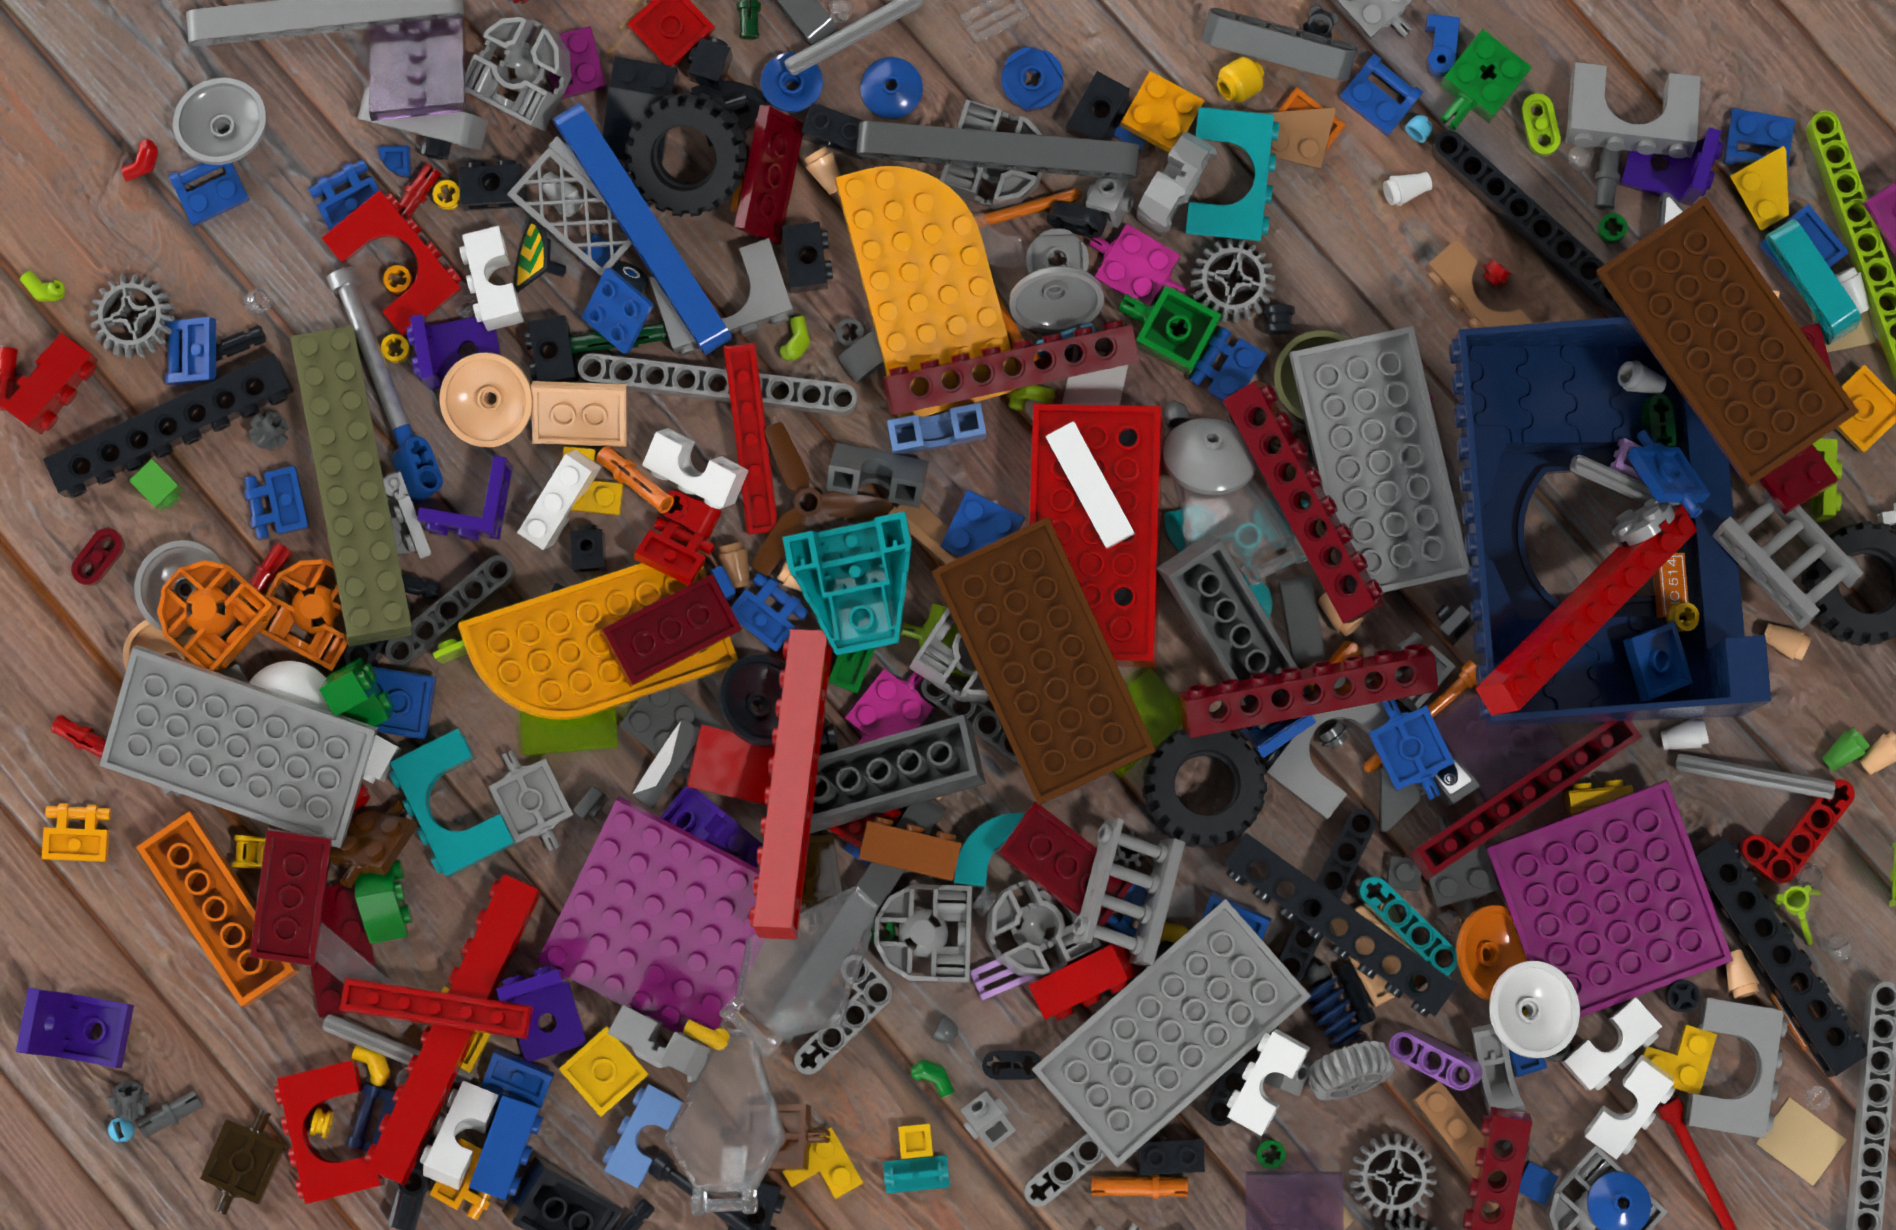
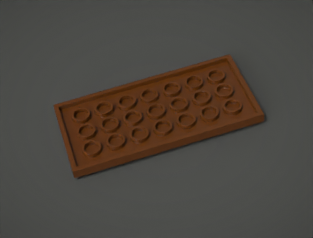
M1706 196L1595 272L1747 487H1750L1859 412Z
M1049 517L932 571L1038 805L1044 804L1156 752Z

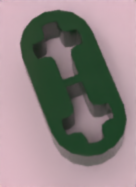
M1663 394L1647 397L1641 404L1642 430H1649L1656 443V437L1663 439V446L1675 447L1676 429L1672 401ZM1654 405L1660 407L1661 413L1654 411Z

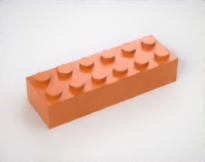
M187 812L136 847L240 1007H249L300 972L295 963L250 957L257 904L197 813Z

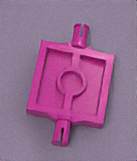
M1126 223L1119 237L1112 243L1100 237L1092 238L1094 241H1090L1088 246L1104 254L1103 263L1095 278L1124 296L1128 293L1149 306L1162 293L1165 285L1172 289L1175 288L1183 294L1185 293L1187 288L1171 280L1172 270L1181 255Z
M885 668L845 717L848 722L858 729L862 736L857 745L915 729L922 724L934 709L933 706L921 698L916 690L923 682L924 677L920 675L915 681L919 674L913 672L910 678L904 681L897 679Z

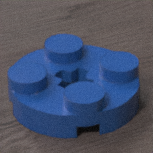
M1026 47L1014 52L1006 60L1002 71V89L1006 98L1014 106L1019 107L1025 112L1042 110L1053 104L1063 89V69L1058 59L1051 52L1034 49V47ZM1031 72L1033 75L1038 73L1041 76L1038 79L1037 86L1025 84L1027 80L1026 73Z

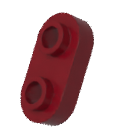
M110 528L97 531L72 563L71 572L74 579L85 586H94L101 582L124 551L125 542L122 535ZM113 540V549L106 551L104 548L105 542ZM88 565H93L95 568L91 576H86L85 568Z

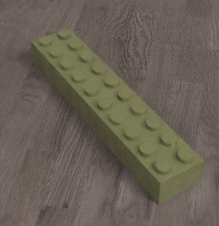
M347 326L290 336L348 646L411 636L412 625L354 327Z

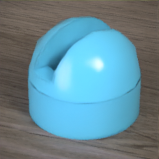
M1424 115L1413 117L1405 126L1407 134L1420 143H1424L1433 130L1432 122L1428 121V117Z
M117 1117L110 1122L108 1134L115 1142H127L135 1134V1125L133 1121H126ZM117 1122H120V1127L124 1135L123 1138L119 1137V1133L115 1124Z

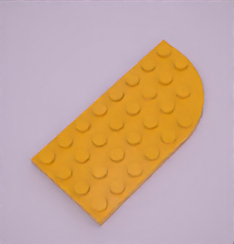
M899 166L874 167L834 178L887 376L890 375L889 369L908 366V370L912 371L921 369L920 363L938 359L939 364L952 362L951 356L969 353L970 358L982 356L981 350L1000 346L1001 351L1011 349L978 225L971 211L957 193L948 185L927 173ZM1012 357L1007 358L1003 364V370L1009 376L1017 371L1014 358ZM982 364L976 365L972 371L973 378L977 382L983 381L987 376L986 367ZM951 370L946 371L942 375L941 381L943 386L950 389L956 384V375ZM917 377L911 382V391L915 395H921L925 391L926 383L921 377ZM1013 390L898 414V417L902 418L912 415L925 417L949 410L950 408L1008 394Z
M643 563L459 622L457 625L473 667L486 686L510 706L529 715L547 719L567 720L592 715L726 670L738 661L729 637L632 687L628 685L600 633L601 629L688 586ZM704 566L693 583L707 576Z

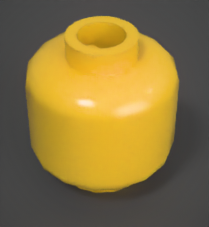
M1243 56L1239 57L1220 69L1217 80L1218 90L1226 100L1242 103L1262 90L1264 70L1257 61H1252Z

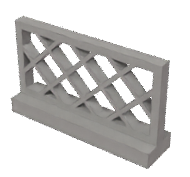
M558 136L555 137L549 144V148L507 194L509 198L601 277L605 269L612 268L632 246L629 238L626 241H613L612 224H619L618 221L611 219V211L569 146ZM549 158L560 167V178L541 179V167ZM563 170L571 177L564 178ZM538 172V179L530 180ZM578 182L583 186L584 199L565 200L564 183ZM561 183L562 200L543 201L542 184ZM538 184L539 202H525L517 195L525 185ZM587 191L591 193L595 198L588 199ZM588 203H602L606 206L608 219L589 221ZM585 204L586 221L567 222L566 205ZM562 205L563 222L549 223L544 218L543 206ZM540 206V214L532 207ZM608 224L609 242L591 243L589 225ZM586 226L587 243L574 244L568 239L567 227ZM556 227H564V235ZM610 246L611 258L601 268L592 260L591 247ZM613 246H621L614 254ZM579 248H588V255Z

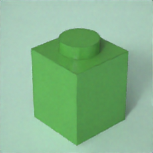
M153 459L129 480L160 511L164 508L167 510L172 508L180 500L181 496L179 494L184 490Z

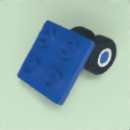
M618 262L613 268L605 269L582 318L618 350L626 354L631 351L653 308V303L642 294L648 282L645 273L632 264Z

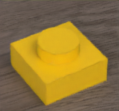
M930 1124L898 1127L901 1159L933 1156Z

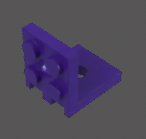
M1709 127L1700 140L1697 141L1691 158H1673L1663 154L1643 155L1637 151H1629L1619 185L1658 197L1663 192L1671 193L1678 203L1692 206L1699 196L1704 197L1706 190H1710L1715 172L1710 169L1713 167L1715 160L1719 159L1724 142L1719 141L1721 131ZM1655 155L1664 157L1667 162L1666 169L1663 171L1653 169L1650 164L1651 157Z
M423 314L410 316L411 326L406 327L409 344L413 345L417 357H412L415 376H418L420 381H424L430 390L441 389L447 372L455 363L463 359L459 351L465 343L475 344L477 348L476 353L488 352L501 355L497 329L487 331L483 321L478 323L476 317L430 325Z
M493 455L482 518L419 508L417 520L432 535L447 537L448 532H453L460 536V539L478 542L479 537L500 540L513 465L506 457Z
M685 786L660 816V818L727 853L734 852L735 857L758 868L757 851L759 846L763 847V843L697 789ZM690 820L689 824L686 827H684L686 822Z
M552 965L534 970L535 977L525 979V976L521 975L511 977L502 981L503 987L496 989L500 1001L528 1005L534 1008L528 1040L518 1038L525 1061L532 1062L588 1043L571 985L564 970H556V967ZM547 1013L552 1014L557 1021L555 1029L551 1032H544L539 1026L541 1016Z
M28 988L16 1052L60 1057L122 1068L134 1005L71 993ZM99 1022L102 1026V1035L99 1039L95 1040L92 1036V1028Z

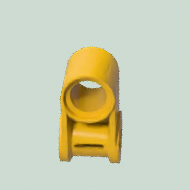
M234 835V841L237 842L236 856L231 867L245 869L262 868L266 838Z

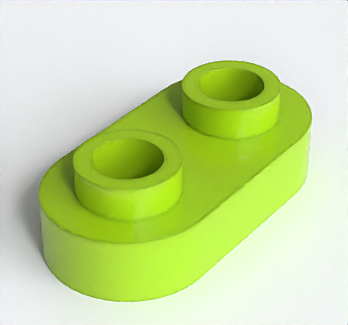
M1535 93L1524 100L1521 106V117L1530 150L1537 156L1547 157L1557 150L1561 142V136L1552 101L1544 94ZM1531 108H1540L1542 114L1534 116L1531 113ZM1546 137L1549 145L1541 146L1538 143V138Z

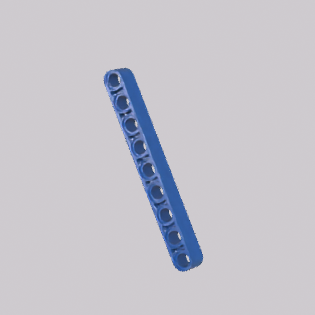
M579 102L555 117L553 122L701 351L707 355L731 340L732 336L582 104Z

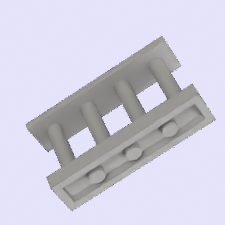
M1765 489L1760 496L1766 502L1741 523H1736L1730 516L1712 536L1800 629H1803L1820 611L1815 605L1816 602L1841 581L1848 588L1852 587L1864 573L1859 568L1858 563L1852 557L1847 556L1800 506L1784 515ZM1775 511L1788 525L1762 547L1758 546L1748 533ZM1797 534L1810 549L1789 567L1782 570L1772 561L1770 556ZM1820 558L1833 572L1807 594L1803 593L1793 583V579Z
M1123 819L1105 820L1098 831L1097 840L1099 844L1081 912L1073 925V933L1075 935L1072 943L1077 945L1092 943L1093 937L1129 949L1131 953L1129 963L1138 966L1154 965L1185 842L1172 838L1160 840V844L1155 845L1121 833L1124 823ZM1117 845L1153 857L1155 863L1152 874L1148 876L1113 863ZM1109 875L1144 887L1147 892L1144 905L1138 906L1105 894ZM1101 906L1137 918L1139 924L1136 935L1131 937L1097 925Z

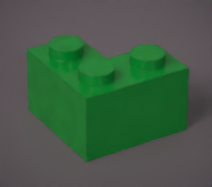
M362 658L328 675L319 688L332 713L336 716L342 713L343 716L376 727L390 719L393 714L392 708L394 704L391 697L385 690H380L376 683L378 677L375 670L369 663L365 664Z
M395 860L385 876L375 873H362L355 881V899L370 944L408 937L407 924L412 923V914L409 904L404 905L402 901L405 900V892L402 881H399V879L404 878L401 860Z

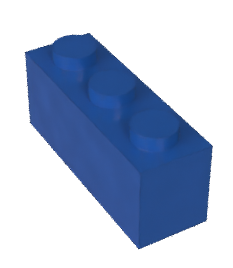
M502 1095L469 1188L508 1201L510 1195L516 1196L522 1179L517 1177L520 1165H527L533 1147L528 1146L532 1134L538 1135L544 1117L539 1115L540 1108Z

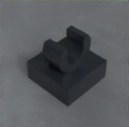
M1444 604L1435 613L1439 617L1438 620L1442 623L1439 628L1443 638L1452 646L1475 624L1471 619V613L1462 605L1453 612Z

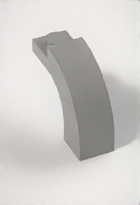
M1492 1024L1471 1028L1475 1050L1473 1052L1474 1059L1479 1062L1483 1072L1479 1084L1488 1116L1490 1115L1491 1106L1526 1112L1514 1079L1509 1049L1498 1038Z

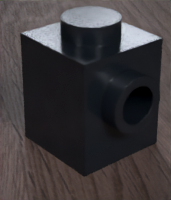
M701 38L698 47L693 46L688 59V64L691 65L688 71L691 82L721 91L733 59L731 47H728L726 42L717 38H710V40Z
M597 525L578 526V531H570L573 571H607L604 531L602 529L597 530Z

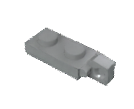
M397 471L383 476L386 494L398 501V504L394 505L393 508L399 524L406 522L409 534L404 535L410 553L417 551L420 559L429 556L431 551L421 524L417 520L418 516L401 472Z

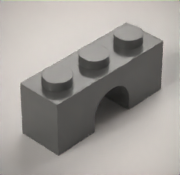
M836 442L829 465L826 490L857 496L858 490L862 485L874 483L884 486L889 491L888 502L919 508L929 461Z

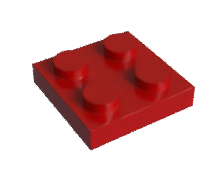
M652 0L627 23L628 28L661 63L671 67H675L690 54L693 46L697 47L701 38L706 39L716 30L715 26L690 0Z

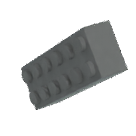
M1208 533L1157 567V570L1224 680L1236 679L1241 681L1250 679V676L1253 674L1267 673L1273 675L1281 673L1282 669L1297 667L1221 539ZM1308 684L1304 687L1303 694L1311 692ZM1284 689L1276 690L1272 694L1271 700L1279 699ZM1253 695L1243 697L1240 706L1248 705ZM1272 723L1257 725L1256 727L1263 730Z
M964 715L820 755L810 833L985 785L986 782L975 734L970 721Z

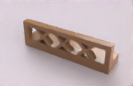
M920 503L919 508L899 505L888 513L889 515L906 511L911 538L942 565L961 558L940 547L949 527L923 504Z

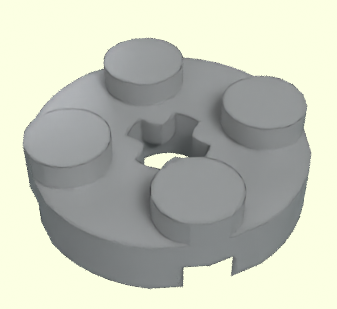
M1050 229L1044 231L1028 248L1026 255L1028 274L1039 269L1054 266L1048 262V259L1054 257V253H1060L1061 258H1066L1067 262L1061 266L1074 267L1085 272L1088 270L1089 254L1087 247L1069 230Z
M1652 497L1645 502L1644 507L1633 512L1630 509L1616 517L1618 525L1613 529L1612 535L1620 547H1623L1624 541L1629 546L1639 544L1661 531L1659 524L1665 519L1670 524L1675 518V512L1669 503H1658Z

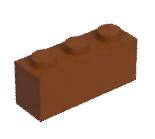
M875 817L874 822L867 821L858 859L953 881L962 844L955 842L956 835L938 831L937 836L933 837L924 834L925 828L906 824L904 830L893 827V820Z

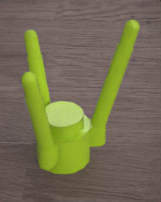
M1806 885L1804 888L1794 886L1787 889L1784 894H1778L1777 899L1773 903L1776 908L1784 904L1787 912L1798 916L1807 945H1812V935L1805 913L1810 907L1809 895L1820 896L1821 891L1811 888L1810 885Z

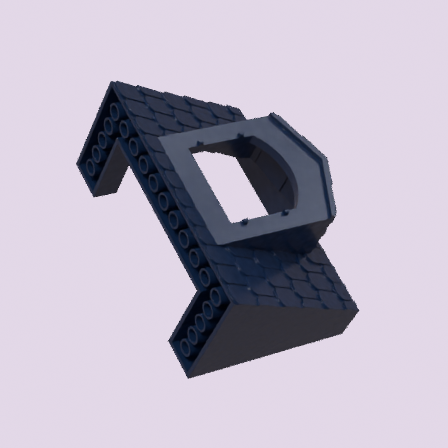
M1627 317L1459 329L1455 339H1452L1451 344H1449L1450 364H1456V371H1454V376H1452L1453 396H1459V403L1457 408L1454 409L1456 428H1461L1462 436L1457 441L1458 460H1464L1465 467L1462 468V473H1460L1461 492H1467V501H1465V505H1462L1463 523L1467 524L1463 541L1470 565L1468 585L1469 589H1475V598L1470 603L1472 621L1478 622V631H1476V634H1473L1474 653L1480 654L1481 664L1476 667L1477 686L1562 603L1557 602L1541 585L1533 572L1526 553L1524 541L1525 515L1529 501L1538 483L1545 474L1572 472L1569 468L1571 459L1577 455H1583L1610 468L1611 462L1616 460L1613 456L1615 451L1619 450L1617 445L1619 439L1626 438L1643 447L1637 439L1638 433L1642 431L1641 404L1647 397L1657 394L1626 391L1618 382L1619 369L1625 362L1639 361L1665 377L1666 387L1661 394L1669 397L1674 407L1675 447L1681 449L1710 492L1709 497L1704 503H1697L1702 509V513L1696 518L1690 517L1697 531L1676 552L1685 553L1689 603L1693 604L1699 612V622L1695 629L1678 632L1693 683L1650 701H1640L1623 640L1665 624L1667 621L1666 618H1657L1655 595L1631 597L1520 710L1491 715L1483 700L1479 699L1480 719H1486V726L1732 717L1744 716L1770 702L1771 691L1766 636H1745L1739 566L1712 536L1730 516L1734 520L1729 460ZM1654 405V411L1661 413L1660 407ZM1656 437L1657 443L1663 445V439ZM1686 617L1679 618V620H1683V622H1685Z

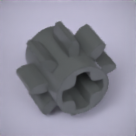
M266 410L262 415L257 414L249 422L253 426L249 431L251 440L259 448L272 451L276 446L280 448L288 440L285 433L289 427L284 417L279 413Z
M1132 830L1129 835L1134 837V831ZM1117 845V856L1114 857V862L1121 860L1124 862L1123 867L1126 868L1132 862L1138 868L1141 867L1138 858L1140 855H1147L1138 852V854H1132L1131 858L1127 859L1125 858V852L1120 851L1122 846Z
M124 1081L118 1086H114V1095L108 1096L109 1109H114L116 1118L120 1117L126 1121H132L141 1115H145L144 1107L150 1105L149 1093L144 1092L143 1084L139 1085L134 1081Z

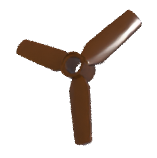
M773 423L765 428V436L785 485L794 494L792 496L793 508L781 515L751 563L758 572L764 575H769L785 555L782 537L802 533L805 528L806 517L815 516L821 511L829 517L874 519L875 517L888 515L892 510V503L888 502L887 498L860 494L856 496L835 491L821 495L817 490L810 488L809 474L783 423ZM805 493H811L815 497V505L808 511L802 510L799 505V499Z

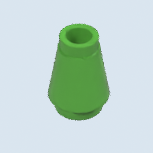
M1852 727L1848 732L1846 730L1843 731L1821 759L1834 773L1836 770L1865 755V750L1870 745Z

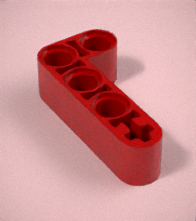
M1834 780L1835 789L1840 788L1842 790L1840 796L1843 800L1834 801L1828 807L1824 804L1829 803L1832 799L1815 796L1777 846L1761 835H1751L1743 838L1737 845L1741 854L1739 859L1772 884L1790 882L1855 798L1853 786L1846 780ZM1814 811H1819L1824 815L1825 823L1821 828H1817L1812 824L1811 816ZM1795 836H1800L1805 841L1806 845L1802 853H1797L1792 848V840ZM1750 841H1755L1760 845L1761 853L1757 858H1752L1747 853V845ZM1776 861H1781L1786 867V874L1783 878H1778L1773 874L1772 866Z

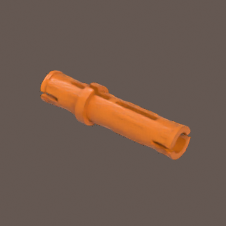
M605 446L598 452L596 461L609 470L618 483H625L661 514L671 509L674 498L636 469L633 461L624 459L610 446ZM621 466V467H622L624 470H626L630 475L628 476L627 474H625V473H624L621 469H619L618 467ZM640 484L646 486L652 493L646 491Z
M1153 1174V1177L1092 1176L1091 1196L1153 1197V1199L1167 1196L1188 1197V1176L1159 1177V1174Z

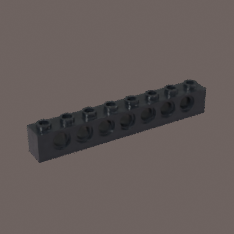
M272 353L48 456L43 460L57 492L64 497L76 498L85 494L88 491L87 487L97 482L99 485H103L116 479L115 474L127 469V472H131L145 465L144 461L155 456L159 459L168 456L174 452L173 447L182 443L191 445L203 438L202 434L212 429L214 432L222 431L231 426L230 421L242 416V419L250 418L260 412L259 408L270 403L271 406L283 403L288 399V394L293 393L294 390L280 359ZM256 381H262L264 384L263 391L256 396L250 395V386ZM228 394L234 395V405L231 408L222 409V398ZM197 408H205V418L200 422H193V412ZM169 421H176V432L169 436L165 435V424ZM141 434H147L149 438L148 444L144 448L136 449V438ZM118 447L120 451L118 459L108 462L106 459L108 450ZM89 460L91 463L90 471L85 475H79V464L82 461Z
M1246 833L1225 861L1224 867L1229 869L1226 873L1229 878L1239 885H1242L1244 881L1255 888L1252 894L1264 903L1268 904L1270 900L1281 907L1278 912L1292 923L1296 919L1307 925V928L1304 930L1306 933L1319 942L1323 938L1334 945L1331 950L1345 961L1349 957L1360 963L1357 968L1359 971L1372 980L1375 976L1381 978L1386 982L1384 988L1398 999L1402 995L1413 1001L1410 1007L1426 1018L1429 1014L1435 1017L1458 986L1455 981ZM1259 862L1266 864L1269 868L1268 875L1261 880L1253 878L1250 874L1251 867ZM1283 881L1291 882L1295 886V893L1290 898H1282L1276 892L1277 886ZM1309 900L1319 902L1322 907L1320 914L1316 917H1308L1303 912V905ZM1335 919H1342L1348 925L1347 932L1342 936H1335L1329 930L1330 923ZM1361 938H1369L1373 941L1375 948L1371 954L1361 955L1355 948L1356 942ZM1390 956L1396 957L1401 963V969L1396 974L1386 973L1382 968V962L1385 958ZM1419 975L1426 979L1427 989L1424 992L1414 993L1410 990L1408 982L1413 976Z
M1724 837L1697 853L1695 856L1712 902L1771 992L1777 998L1826 1076H1837L1866 1057L1867 1053L1863 1049L1866 1047L1864 1040L1856 1031L1852 1032L1846 1023L1848 1017L1839 1004H1834L1828 993H1830L1828 985L1820 976L1816 977L1810 968L1812 962L1804 950H1799L1793 942V932L1785 922L1781 923L1774 913L1776 907L1767 895L1763 896L1757 887L1759 882L1753 871L1749 868L1745 869L1739 859L1741 854L1732 841L1728 842ZM1721 866L1727 867L1732 873V879L1729 883L1723 881L1719 875ZM1739 893H1743L1749 898L1750 904L1747 910L1742 909L1737 903ZM1757 920L1764 922L1767 926L1765 937L1758 935L1755 931ZM1775 947L1782 949L1785 954V960L1782 964L1777 963L1773 958ZM1794 974L1802 979L1803 988L1801 991H1796L1791 986V977ZM1811 1002L1817 1003L1820 1007L1821 1013L1817 1019L1813 1018L1809 1013L1808 1007ZM1829 1029H1833L1838 1034V1043L1835 1046L1827 1041L1826 1034Z

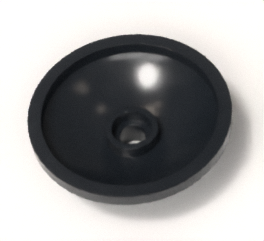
M751 655L739 659L725 671L718 687V705L727 726L745 742L759 747H773L772 732L774 728H778L779 718L776 716L777 699H782L783 691L779 683L780 671L785 670L786 667L785 663L770 656ZM751 704H754L758 708V712L753 710Z

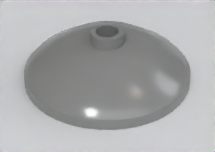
M214 78L197 84L181 98L173 116L174 135L182 150L194 160L211 165L228 164L247 156L260 143L267 126V112L260 95L250 85L233 78ZM225 128L229 129V131L224 134L220 133Z
M1069 266L1046 267L1030 273L1015 285L1009 297L1010 312L1015 321L1029 330L1040 333H1061L1075 327L1078 329L1081 325L1091 322L1100 313L1104 304V293L1100 282L1091 274Z
M1201 418L1184 422L1168 434L1163 445L1162 460L1171 478L1182 487L1200 494L1222 495L1234 492L1251 480L1257 466L1238 428L1233 424L1218 419Z
M172 541L154 549L143 560L136 574L134 594L141 614L152 626L162 631L157 614L161 589L178 568L202 560L224 564L211 549L193 541ZM184 576L180 580L178 579L175 582L176 585L172 588L185 600L188 596H184L182 593L184 586L190 585L192 592L197 589ZM230 581L222 589L228 595L230 594ZM225 602L217 603L219 614L223 613ZM188 626V628L181 634V636L191 635L197 632L194 631L193 628Z

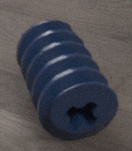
M1338 976L1310 990L1309 994L1311 997L1305 1001V1003L1316 1002V1005L1310 1011L1311 1014H1322L1321 1018L1316 1022L1317 1026L1328 1025V1028L1322 1034L1323 1037L1334 1036L1333 1041L1328 1045L1330 1049L1340 1048L1367 1034H1357V1030L1362 1026L1361 1021L1351 1022V1019L1357 1013L1356 1010L1345 1011L1344 1009L1350 1003V999L1338 998L1344 991L1343 987L1333 988L1332 986L1338 980Z

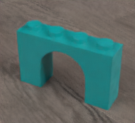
M1198 108L1196 137L1205 141L1225 142L1239 146L1251 158L1255 174L1253 185L1248 194L1234 204L1214 205L1189 202L1185 234L1261 241L1262 235H1268L1270 217L1264 216L1265 203L1271 204L1273 185H1267L1268 172L1275 171L1276 153H1270L1272 140L1278 141L1280 122L1274 121L1273 114Z
M459 728L389 762L393 769L389 772V776L396 789L402 787L406 799L402 800L404 807L410 817L416 816L421 826L416 829L423 845L429 844L434 853V856L430 857L436 872L438 874L443 873L448 878L516 845L502 814H498L464 831L447 830L433 817L430 808V795L436 782L445 774L476 759L463 731Z

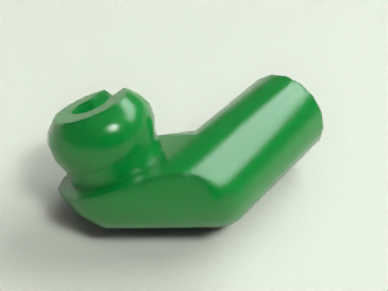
M920 1060L911 1067V1076L916 1081L924 1079L933 1082L940 1098L955 1092L942 1065L928 1060Z

